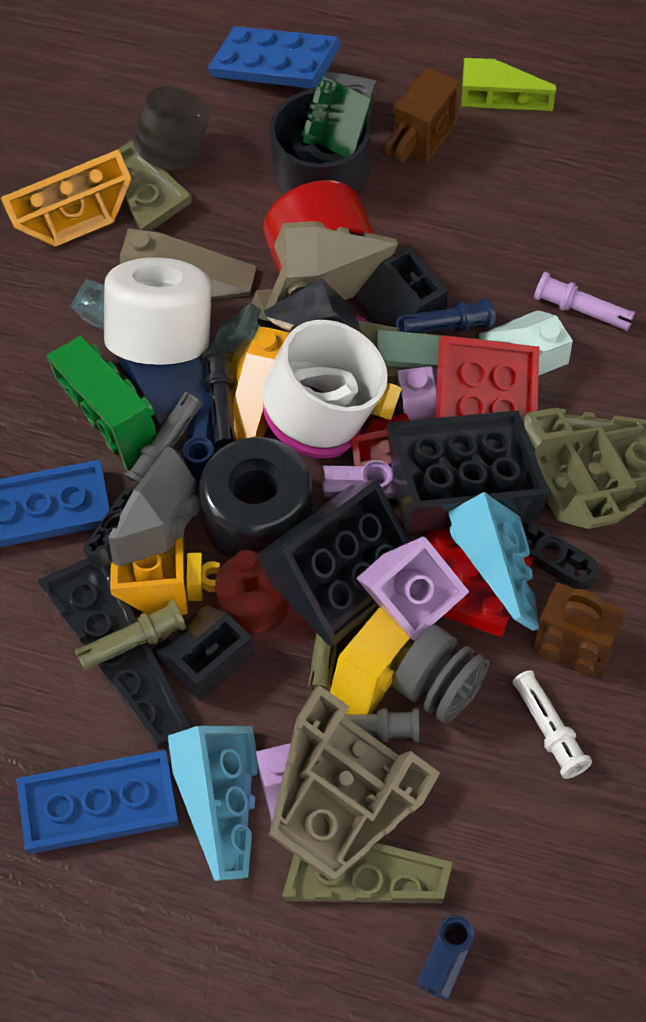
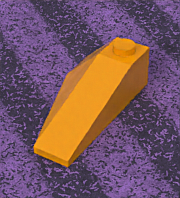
M260 326L240 340L232 356V362L229 364L230 375L235 380V385L231 390V401L236 440L264 436L268 423L263 408V381L290 332Z
M184 533L181 538L176 539L167 552L121 566L114 565L112 562L111 595L147 615L167 607L168 602L171 600L175 601L181 615L188 614Z

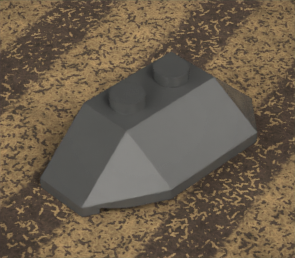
M166 447L132 492L121 513L118 527L113 528L108 537L114 565L121 566L169 551L176 539L181 538L191 518L198 514L201 500L200 496H198L196 480L179 451Z

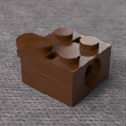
M428 66L419 77H414L408 92L404 97H399L393 107L395 125L391 136L386 141L384 155L390 159L395 157V161L401 164L408 157L427 164L457 124L460 81Z
M557 582L540 617L534 650L538 651L548 660H560L572 665L581 674L595 675L601 678L617 644L626 610L603 601L599 596L590 591L573 589Z

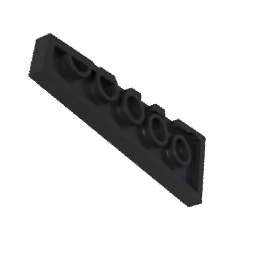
M86 558L37 580L41 591L82 646L93 643L137 622L129 604L111 595V568L109 564L101 568H95ZM148 642L97 664L99 670L158 750L169 745V735L191 728Z

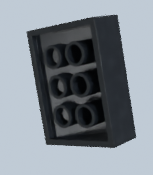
M519 410L387 423L386 430L397 504L407 533L450 528L452 523L448 511L483 492L519 517L528 519L540 517L550 492Z
M375 479L350 485L256 556L272 586L329 646H334L380 607L356 578L383 554L410 542L378 480Z

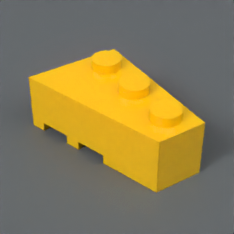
M379 607L338 657L330 693L349 706L346 714L373 713L393 683L395 673L403 658L416 642L381 607Z

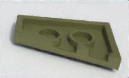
M132 140L119 148L131 176V181L124 198L139 230L152 231L192 203L191 194Z

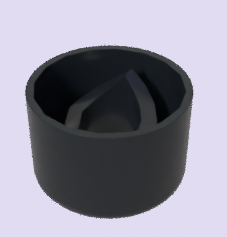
M316 89L303 91L286 99L276 109L270 123L272 169L279 187L287 193L309 182L332 180L344 183L358 193L365 185L371 168V122L369 115H367L357 149L351 155L344 157L316 142L315 145L303 142L304 136L301 133L305 129L307 120L311 119L307 117V113L313 112V109L310 108V103H315L313 99Z
M248 437L233 441L214 453L203 469L199 492L205 530L212 545L230 560L245 565L262 566L256 555L313 513L312 481L309 469L302 457L293 448L281 441L266 437ZM264 493H274L276 495L269 501L260 504H248L237 499L239 496L246 494L256 497Z

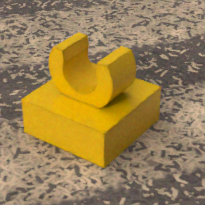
M187 553L188 601H202V588L208 592L220 590V580H210L207 578L209 574H220V563L211 561L202 566V553Z

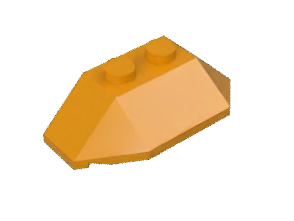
M119 149L5 195L0 199L14 229L57 247L114 223L130 184L131 176Z

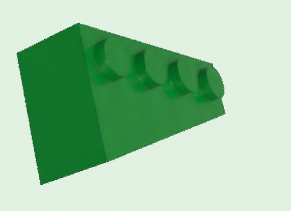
M80 335L46 356L57 382L78 408H82L94 429L99 428L106 439V445L113 454L119 451L123 467L131 471L141 456V448L146 444L150 445L157 435L151 417L155 415L154 409L147 398L143 397L140 399L137 396L134 386L128 379L124 381L121 379L117 368L111 361L107 363L104 361L98 347L95 344L89 345Z

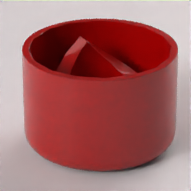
M332 180L309 182L288 191L270 207L263 223L264 237L279 274L282 265L274 245L283 223L315 221L323 223L325 229L337 231L339 227L347 228L350 234L361 236L364 232L375 234L355 190L344 183Z

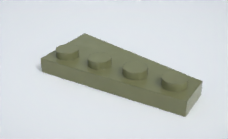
M375 843L367 853L332 881L294 854L283 891L282 901L443 903L453 862Z

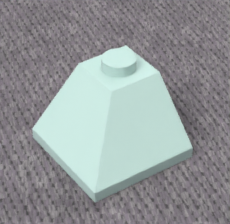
M537 310L479 334V338L483 340L539 346V375L569 363L573 340L558 317L553 314Z

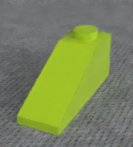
M464 58L461 107L553 111L556 85L496 59Z

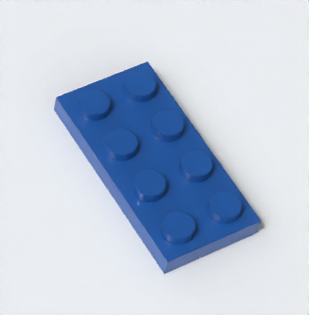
M234 26L208 66L211 77L315 89L316 84L320 83V80L336 56L341 44L338 36Z
M101 460L0 479V547L96 529L110 510Z
M166 750L17 778L24 844L28 855L179 825Z

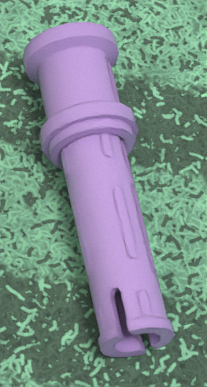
M546 271L542 275L534 294L535 300L545 299L559 305L560 310L568 311L572 308L621 328L626 332L631 324L619 319V316L633 321L635 316L634 311L578 290L576 283H563L550 277V273Z

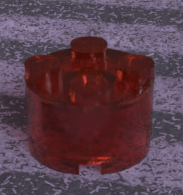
M242 550L236 556L229 559L217 574L215 590L218 609L227 612L250 635L266 630L270 632L284 621L288 613L289 603L272 586L256 556L258 553L251 550Z

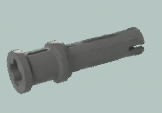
M187 392L183 393L150 445L146 444L141 448V456L131 471L127 470L124 476L137 486L166 447H174L194 415L203 405L202 402Z
M413 708L412 712H389L388 709H382L378 711V714L344 715L371 736L378 737V741L388 742L389 739L412 738L413 742L420 741L419 708Z

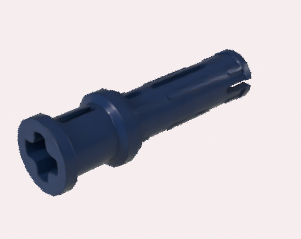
M480 299L478 303L474 304L458 302L445 310L400 315L396 320L397 332L419 334L447 329L466 332L469 328L477 326L491 328L495 323V309L489 299Z

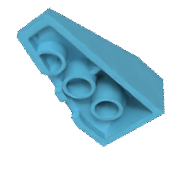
M485 492L448 511L452 526H450L452 538L462 548L514 620L532 631L538 629L539 621L536 598L532 589L527 585V581L533 579L532 570L524 562V558L530 555L529 545L520 517Z
M196 726L169 735L168 741L173 775L214 880L248 878L252 832L247 827L249 810L254 809L255 796L250 794L252 776L257 775L258 770L253 726Z

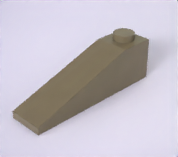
M128 228L120 254V264L134 259L150 257L181 260L200 268L206 273L212 287L211 300L251 296L257 266L162 233Z

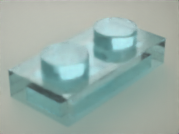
M250 303L220 325L210 349L223 348L234 352L244 340L250 341L259 328V324L256 321L261 309Z

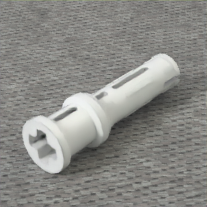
M529 670L519 674L512 683L517 688L531 715L546 737L544 747L548 752L553 753L561 766L560 774L564 779L581 774L590 767L592 759L589 755H584L575 740V731L569 726H564L552 703L536 680L533 671ZM533 697H536L547 717L544 716Z

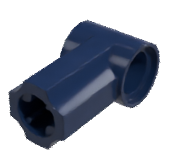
M199 409L188 425L187 442L183 447L185 462L196 481H200L206 463L217 452V448L214 446V427L212 411L210 409Z
M453 915L444 919L439 926L437 938L416 983L418 988L436 998L448 1001L465 959L472 949L474 929L468 919L463 916ZM451 929H459L465 933L467 940L465 943L455 946L447 942L445 935Z

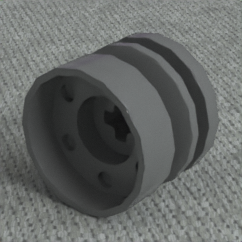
M434 624L421 634L409 649L395 673L392 687L413 702L418 701L428 693L424 703V710L431 714L437 711L436 718L442 723L448 724L468 706L477 694L489 668L490 661L480 654L474 657V650L469 646L462 648L454 655L458 639L437 624Z

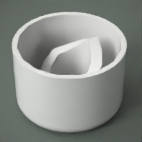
M139 258L114 267L107 274L104 283V343L106 347L121 358L138 363L156 365L181 363L203 354L207 350L210 341L212 287L209 277L200 268L171 258Z
M331 320L305 322L290 332L264 378L262 386L264 407L278 429L301 444L319 448L342 445L359 432L385 392L387 386L386 365L375 345L354 328ZM307 386L315 387L324 393L314 392Z

